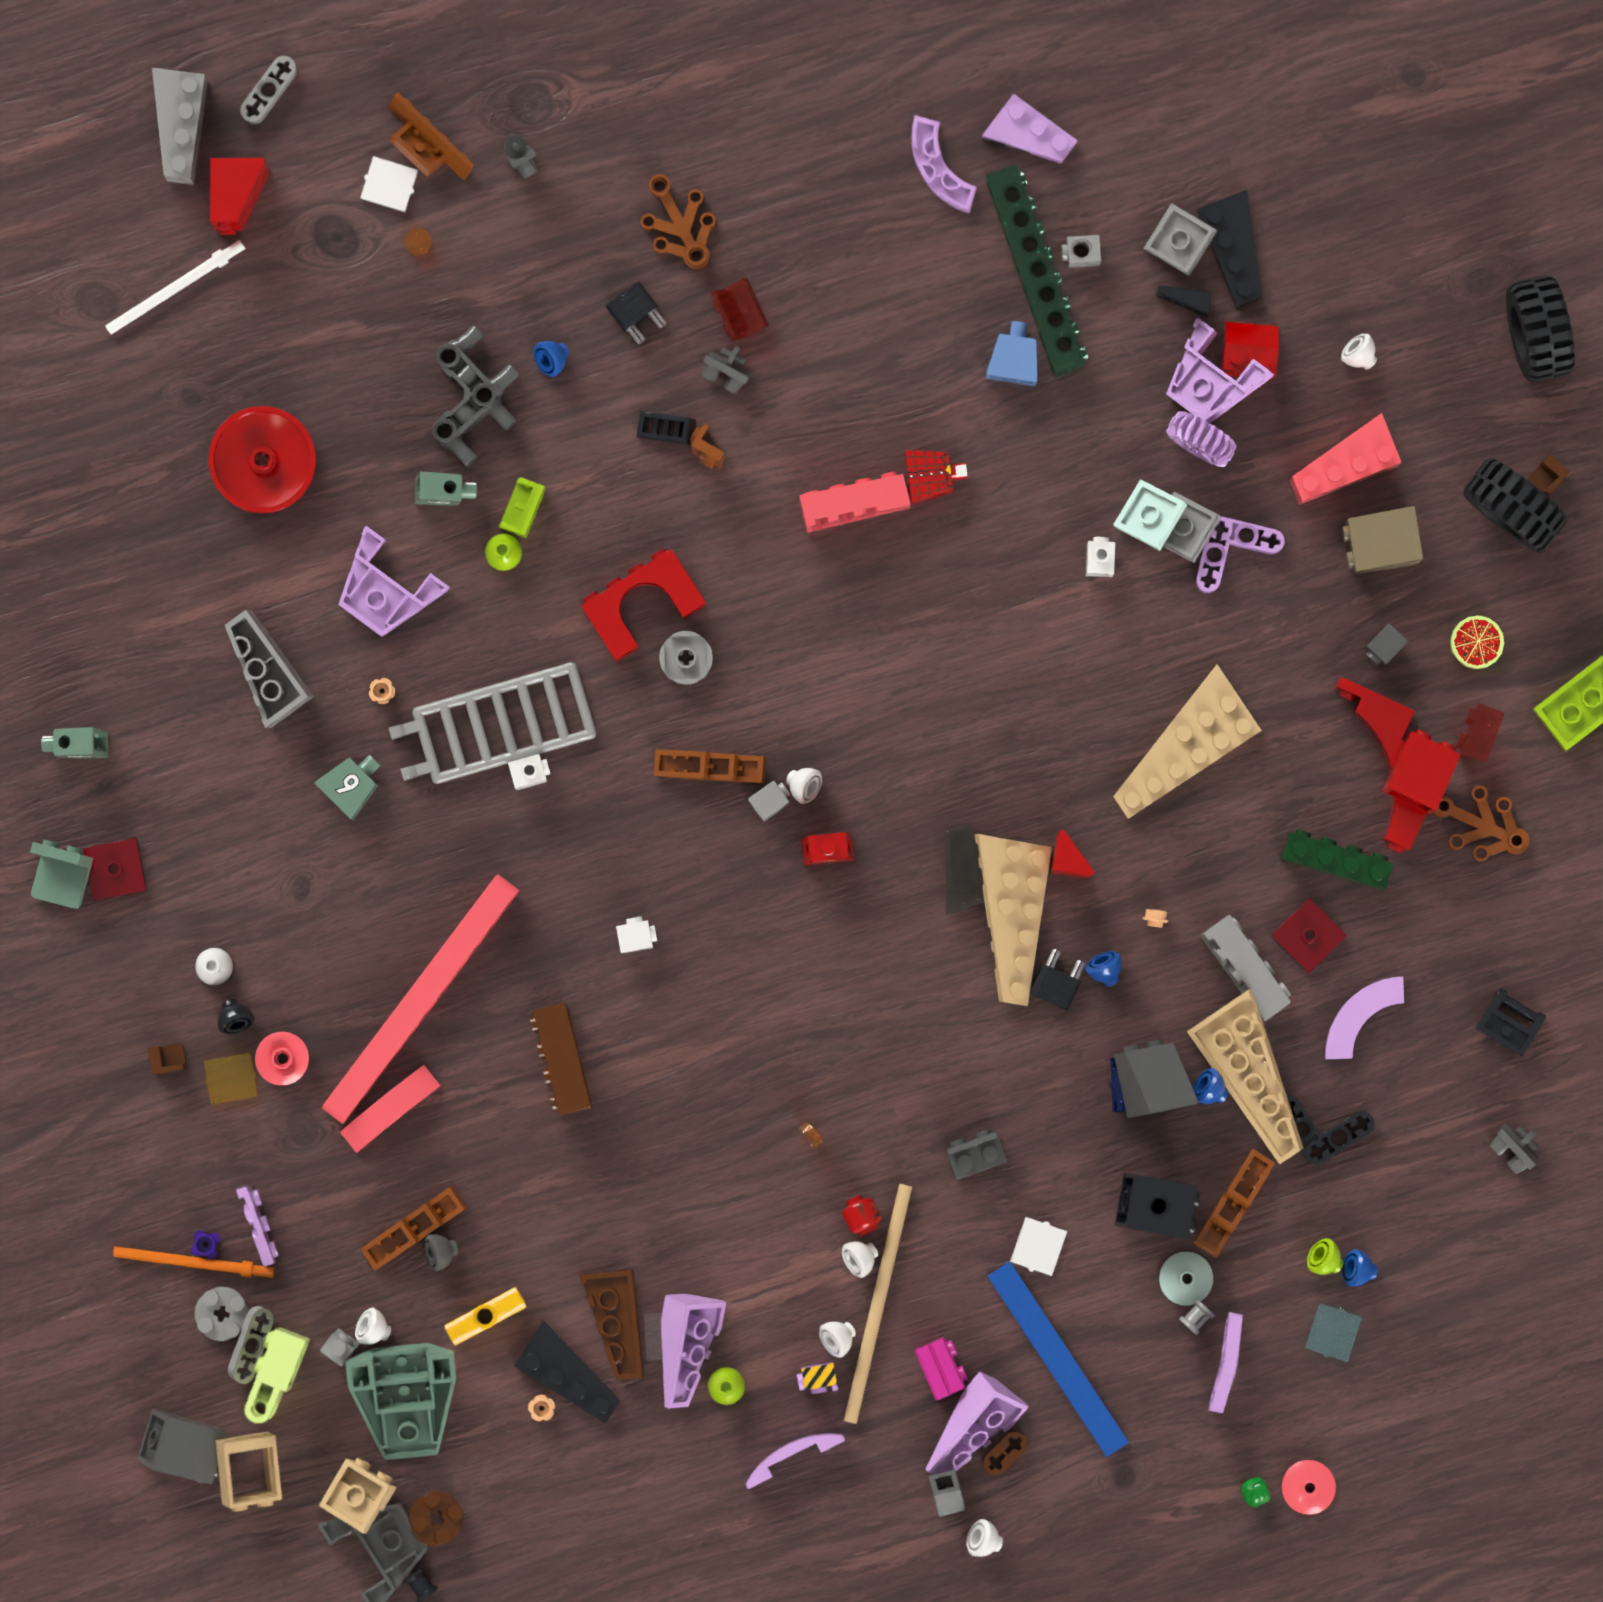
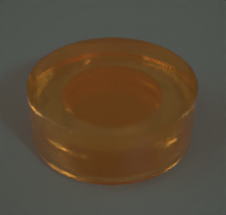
M414 228L407 233L405 246L411 254L422 256L431 249L432 239L426 230Z
M803 1123L798 1128L800 1134L814 1148L823 1143L821 1135L809 1123Z

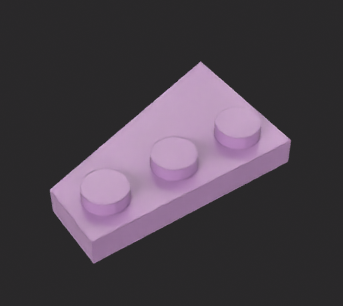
M1015 94L1011 96L982 135L984 139L994 140L1005 144V146L1015 147L1058 163L1064 161L1077 143L1075 138Z
M252 1186L237 1189L238 1197H244L246 1203L244 1205V1214L250 1226L253 1225L254 1227L252 1235L263 1266L277 1263L275 1257H278L279 1253L275 1241L270 1242L267 1234L268 1231H271L267 1216H262L259 1206L262 1205L259 1191H253Z

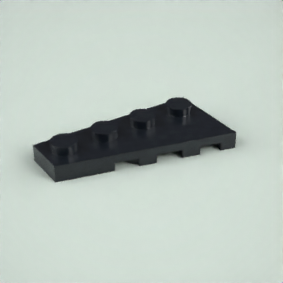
M1247 190L1198 208L1197 213L1200 220L1217 230L1210 245L1235 307L1238 308L1261 299L1262 295Z
M543 1320L515 1364V1367L606 1424L620 1400Z

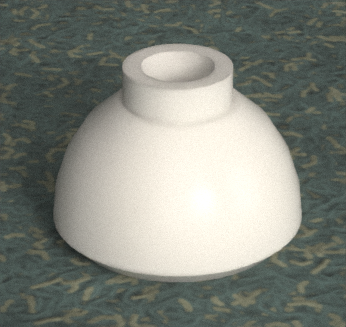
M1360 334L1353 338L1343 349L1341 360L1351 367L1370 369L1377 361L1375 357V344L1369 334Z
M804 768L799 771L792 770L787 776L786 783L790 785L792 796L799 803L806 804L811 802L819 793L822 785V775L819 770L813 768Z
M209 948L198 956L195 969L198 977L204 983L219 985L227 981L231 976L233 963L229 954L224 950Z
M862 1242L845 1244L842 1248V1257L847 1268L857 1277L864 1278L873 1268L874 1258L878 1256L876 1247L872 1243L864 1244Z
M369 1308L361 1315L355 1330L357 1342L367 1345L377 1343L380 1340L386 1341L391 1333V1327L387 1325L385 1317L375 1308Z
M828 1322L821 1325L819 1331L820 1339L825 1349L831 1355L838 1358L847 1354L852 1345V1338L856 1335L853 1326L848 1322L844 1324Z
M985 1519L975 1522L967 1535V1549L972 1556H987L993 1551H999L1003 1544V1539L999 1536L995 1526Z

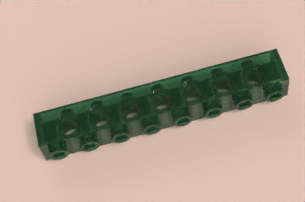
M1017 165L987 174L985 180L1054 379L1082 370L1086 366L1085 361L1089 360L1085 346H1079L1076 336L1080 335L1076 321L1070 320L1068 311L1071 310L1068 297L1061 294L1059 286L1063 284L1058 270L1053 271L1050 261H1053L1054 257L1050 246L1044 245L1042 236L1045 235L1042 222L1035 219L1033 211L1037 209L1032 195L1027 196L1025 186H1028L1025 173L1023 170L1019 171ZM1011 190L1015 191L1019 195V200L1009 202L1005 198V193ZM1018 215H1022L1027 218L1028 224L1024 227H1018L1014 224L1013 219ZM1026 240H1031L1036 244L1037 249L1033 252H1027L1023 249L1022 243ZM1035 265H1040L1045 269V274L1041 277H1036L1031 273V268ZM1043 290H1049L1053 293L1054 299L1050 302H1044L1041 300L1039 293ZM1051 315H1058L1061 317L1063 324L1059 327H1053L1049 324L1048 318ZM1067 340L1071 344V349L1068 352H1062L1057 348V342Z

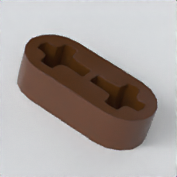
M1017 1431L1007 1433L985 1455L983 1464L986 1471L992 1475H999L1008 1469L1026 1450L1027 1441L1024 1435ZM1010 1437L1014 1439L1020 1437L1021 1441L1019 1444L1021 1448L1019 1450L1013 1448L1007 1453L1005 1449L1010 1445L1008 1439ZM1003 1452L1005 1457L1000 1461L1002 1467L1000 1469L996 1467L990 1469L989 1465L991 1462L989 1458L991 1456L997 1458Z

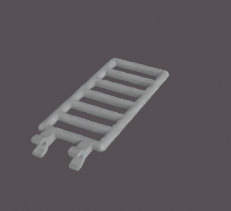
M574 662L415 707L412 711L414 721L389 727L392 740L418 732L426 758L424 763L401 768L404 781L430 773L431 779L435 784L596 737V729L578 668ZM566 674L569 675L584 726L583 731L573 734L568 732L553 678ZM543 682L559 738L543 742L527 688L528 685ZM515 689L518 691L533 743L532 746L517 749L501 694ZM487 697L492 698L507 753L494 757L491 755L476 704L477 700ZM466 704L482 759L470 764L465 762L450 708ZM439 711L456 768L440 772L424 717Z

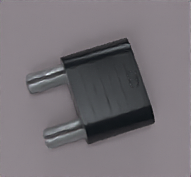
M640 282L633 284L606 305L607 310L623 331H628L637 344L641 343L640 339L643 342L645 337L636 325L646 317L650 316L659 328L663 327L661 323L664 326L666 324V321L656 310L658 305Z
M1052 949L1046 965L1042 964L1030 989V994L1068 1011L1081 983L1078 979L1085 963H1081L1076 977L1073 978L1081 961H1076L1069 976L1054 969L1061 954L1060 951H1057L1052 965L1049 967L1056 952V949Z

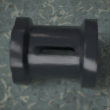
M423 1566L403 1580L405 1584H409L417 1595V1602H421L438 1589L436 1585L433 1586L424 1574L425 1569Z

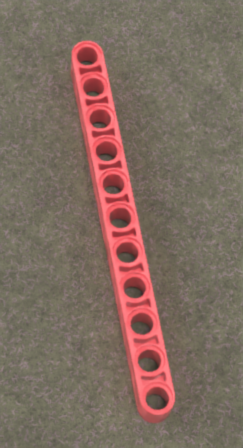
M499 874L495 876L322 1106L324 1111L342 1124L349 1119L516 897L519 889Z

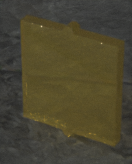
M251 1053L204 1061L207 1077L205 1085H208L211 1105L258 1097L255 1081L257 1073L253 1069Z

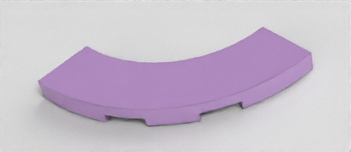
M914 115L911 136L912 150L916 166L922 178L941 200L960 211L970 213L977 187L958 178L945 164L938 142L940 122Z
M1403 976L1372 983L1354 994L1342 1006L1329 1029L1325 1046V1059L1353 1058L1356 1036L1366 1020L1387 1006L1404 1003Z

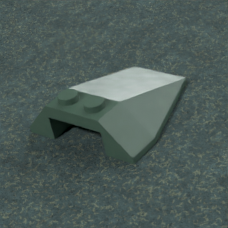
M430 1343L372 1348L346 1360L348 1388L383 1459L390 1460L438 1455L456 1381L454 1351Z

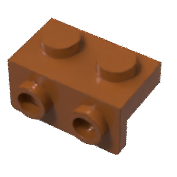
M704 423L702 428L697 426L690 437L692 453L698 456L699 462L710 469L715 466L720 469L725 461L724 452L706 442L710 434V426Z

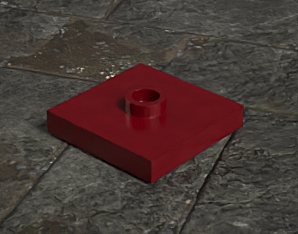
M137 838L83 848L84 855L93 858L89 873L93 901L147 891Z
M1310 898L1271 935L1308 974L1347 936Z

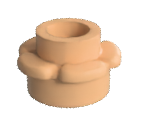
M376 679L370 684L369 696L379 704H387L395 695V688L389 679ZM380 689H384L383 694L379 692Z
M1146 909L1145 917H1142L1143 920H1147V926L1163 928V923L1169 922L1167 920V912L1161 910Z
M537 1395L534 1400L530 1401L528 1410L532 1413L531 1417L534 1420L547 1421L554 1415L553 1409L555 1404L551 1398H546L545 1395ZM540 1406H544L543 1411L539 1409Z

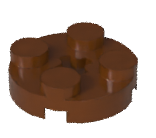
M429 1492L414 1501L408 1513V1523L410 1522L414 1538L430 1547L445 1545L454 1540L462 1528L463 1509L452 1496L443 1492ZM430 1513H439L442 1523H437L435 1526L431 1525Z

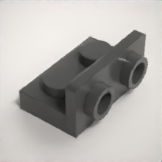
M989 1128L975 1133L976 1139L966 1142L965 1138H961L949 1143L951 1148L946 1149V1153L956 1180L1007 1162L997 1132L991 1133Z

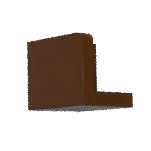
M1549 454L1527 480L1549 496L1570 471Z
M183 1044L148 1048L152 1074L187 1070Z

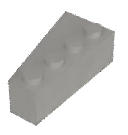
M152 68L164 177L168 182L194 185L208 80L205 74Z
M244 610L225 624L226 631L236 656L239 658L246 681H248L254 702L260 711L265 728L274 727L314 697L253 610Z
M1229 914L1199 936L1242 994L1252 988L1262 1021L1265 1022L1291 1003L1288 999L1291 994L1282 982L1280 984L1277 983L1273 977L1275 972L1267 961L1263 962L1257 954L1259 950L1250 939L1247 940L1242 933L1243 928Z

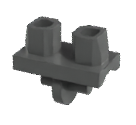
M516 134L508 136L504 141V150L508 155L506 157L508 164L512 168L517 167L523 178L538 172L532 158L537 156L534 149L529 145L527 146L526 140L522 136Z
M735 346L732 352L723 347L720 355L710 351L703 360L706 364L702 376L715 382L720 371L727 374L729 377L724 388L734 394L739 391L743 384L750 380L753 373L742 368L747 360L739 356L741 348Z
M1505 1123L1500 1127L1497 1136L1490 1144L1491 1148L1499 1155L1508 1148L1516 1154L1507 1162L1515 1174L1525 1170L1527 1167L1530 1170L1539 1159L1532 1152L1539 1146L1532 1139L1537 1134L1534 1129L1527 1133L1520 1126L1514 1132Z

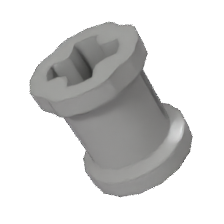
M1197 1299L1195 1306L1185 1317L1181 1316L1179 1320L1195 1335H1198L1202 1325L1209 1318L1213 1319L1215 1315Z

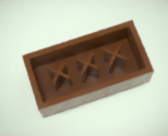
M564 1002L533 1010L534 1016L530 1017L533 1033H539L541 1042L536 1045L540 1059L546 1060L548 1069H544L543 1073L546 1085H552L554 1095L549 1096L553 1112L558 1111L559 1116H564L593 1108L567 1004Z

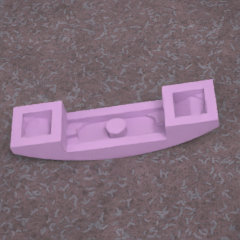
M815 1434L794 1440L780 1447L755 1468L746 1482L747 1488L750 1489L772 1478L773 1475L769 1466L815 1443L822 1453L845 1441L843 1434Z

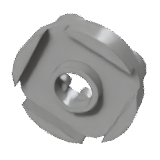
M680 631L670 636L663 644L659 654L661 669L668 679L677 684L691 685L707 676L712 667L713 654L708 642L699 634L692 631ZM683 651H689V655L694 656V660L689 661V665H684L683 661L678 660V657L683 655Z
M216 1287L206 1291L195 1307L197 1327L206 1337L212 1340L227 1341L240 1334L249 1311V1306L245 1298L233 1288ZM221 1306L226 1307L225 1311L230 1313L229 1318H224L223 1322L219 1321L218 1316L215 1315V1310H220Z

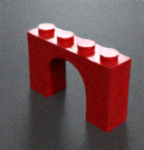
M665 549L659 550L651 556L652 561L644 566L642 563L637 564L628 571L630 575L621 580L617 577L606 584L607 590L600 594L595 591L583 599L585 603L581 605L582 610L616 662L639 648L620 615L622 601L632 589L642 585H652L662 589L670 597L683 619L706 606V602L672 549L667 552Z

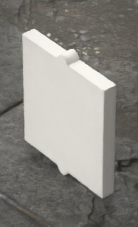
M373 156L368 175L364 176L366 182L360 198L405 212L410 195L414 193L413 186L418 170Z
M1025 1217L1010 1262L1027 1267L1031 1272L1036 1270L1052 1276L1067 1231L1050 1226V1223L1047 1221L1042 1223Z

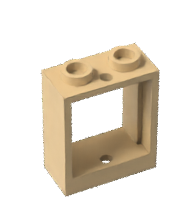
M263 1432L216 1440L222 1505L231 1508L232 1511H243L248 1509L247 1505L257 1504L258 1507H267L274 1505L273 1501L282 1500L276 1435ZM263 1449L267 1490L233 1496L229 1454Z

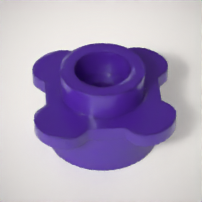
M203 1230L196 1231L194 1233L195 1241L194 1246L191 1248V1253L194 1256L204 1255L208 1259H214L217 1256L216 1246L220 1242V1236L217 1233H204ZM204 1242L208 1243L207 1247L203 1246Z

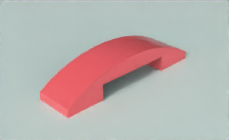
M423 1065L365 1110L340 1133L354 1151L358 1153L378 1137L380 1133L441 1085L426 1066Z

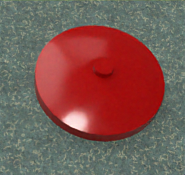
M250 407L233 414L218 428L209 449V470L219 492L234 506L252 513H273L293 505L308 490L316 470V452L310 434L298 419L286 411L274 407Z

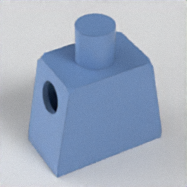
M1012 321L1010 335L999 334L987 369L986 379L1036 386V339L1026 338L1027 323Z

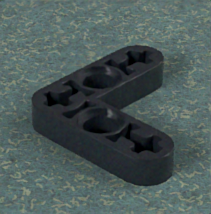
M1286 1095L1288 1102H1294L1292 1107L1294 1114L1297 1115L1299 1112L1302 1114V1117L1295 1119V1124L1305 1122L1309 1126L1308 1135L1300 1137L1303 1145L1301 1152L1309 1163H1324L1368 1135L1374 1128V1120L1369 1113L1357 1112L1320 1135L1298 1099L1292 1095ZM1357 1117L1361 1119L1367 1118V1129L1365 1131L1362 1128L1355 1130L1353 1133L1356 1137L1352 1139L1350 1131L1344 1125L1349 1123L1351 1128L1358 1123ZM1337 1130H1341L1346 1134V1142L1341 1146H1337L1332 1142V1134ZM1326 1137L1328 1145L1334 1151L1329 1153L1327 1148L1320 1153L1321 1159L1318 1160L1317 1157L1311 1158L1309 1155L1312 1152L1311 1147L1313 1145L1316 1148L1323 1146L1325 1143L1322 1139Z

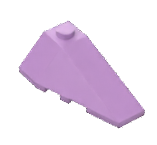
M690 1294L665 1295L661 1317L666 1408L689 1406L701 1378L699 1370L704 1358L709 1359L712 1351L708 1349L714 1335L719 1336L722 1329L726 1307L725 1301Z
M979 1372L963 1391L926 1467L927 1472L933 1475L954 1469L956 1472L971 1460V1454L982 1445L984 1448L988 1447L992 1443L990 1439L1001 1430L1007 1432L1012 1428L1029 1406L997 1379Z

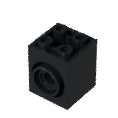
M1124 1173L1114 1226L1189 1240V1234L1192 1235L1195 1229V1219L1192 1218L1194 1208L1198 1207L1200 1201V1192H1197L1198 1186ZM1153 1200H1155V1202H1156V1207H1155V1209L1152 1211V1210H1151V1203H1152Z

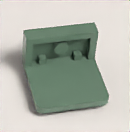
M43 840V844L33 842L30 853L41 855L31 896L39 900L78 909L82 903L93 858L82 855L83 849L67 846V850L58 849L59 843L48 840Z

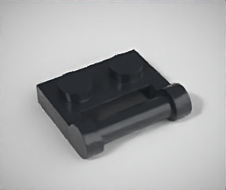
M1500 987L1475 1029L1520 1057H1523L1546 1019V1015L1540 1011L1538 1013L1534 1012L1508 996L1507 991ZM1503 1004L1532 1022L1529 1029L1498 1010L1499 1006Z

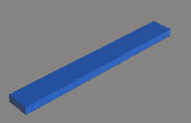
M1007 1262L989 1274L987 1277L1105 1456L1108 1457L1129 1443L1011 1262Z

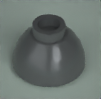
M437 1234L427 1235L424 1239L423 1248L429 1267L436 1272L447 1267L453 1256L458 1254L457 1244L454 1240L449 1241L444 1236Z

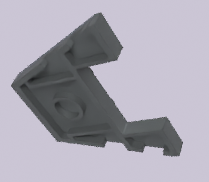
M401 1502L387 1505L383 1511L379 1510L366 1534L339 1518L324 1521L317 1525L329 1545L355 1531L383 1575V1580L361 1593L365 1602H386L429 1549L428 1546L414 1538L410 1522L408 1523V1513Z

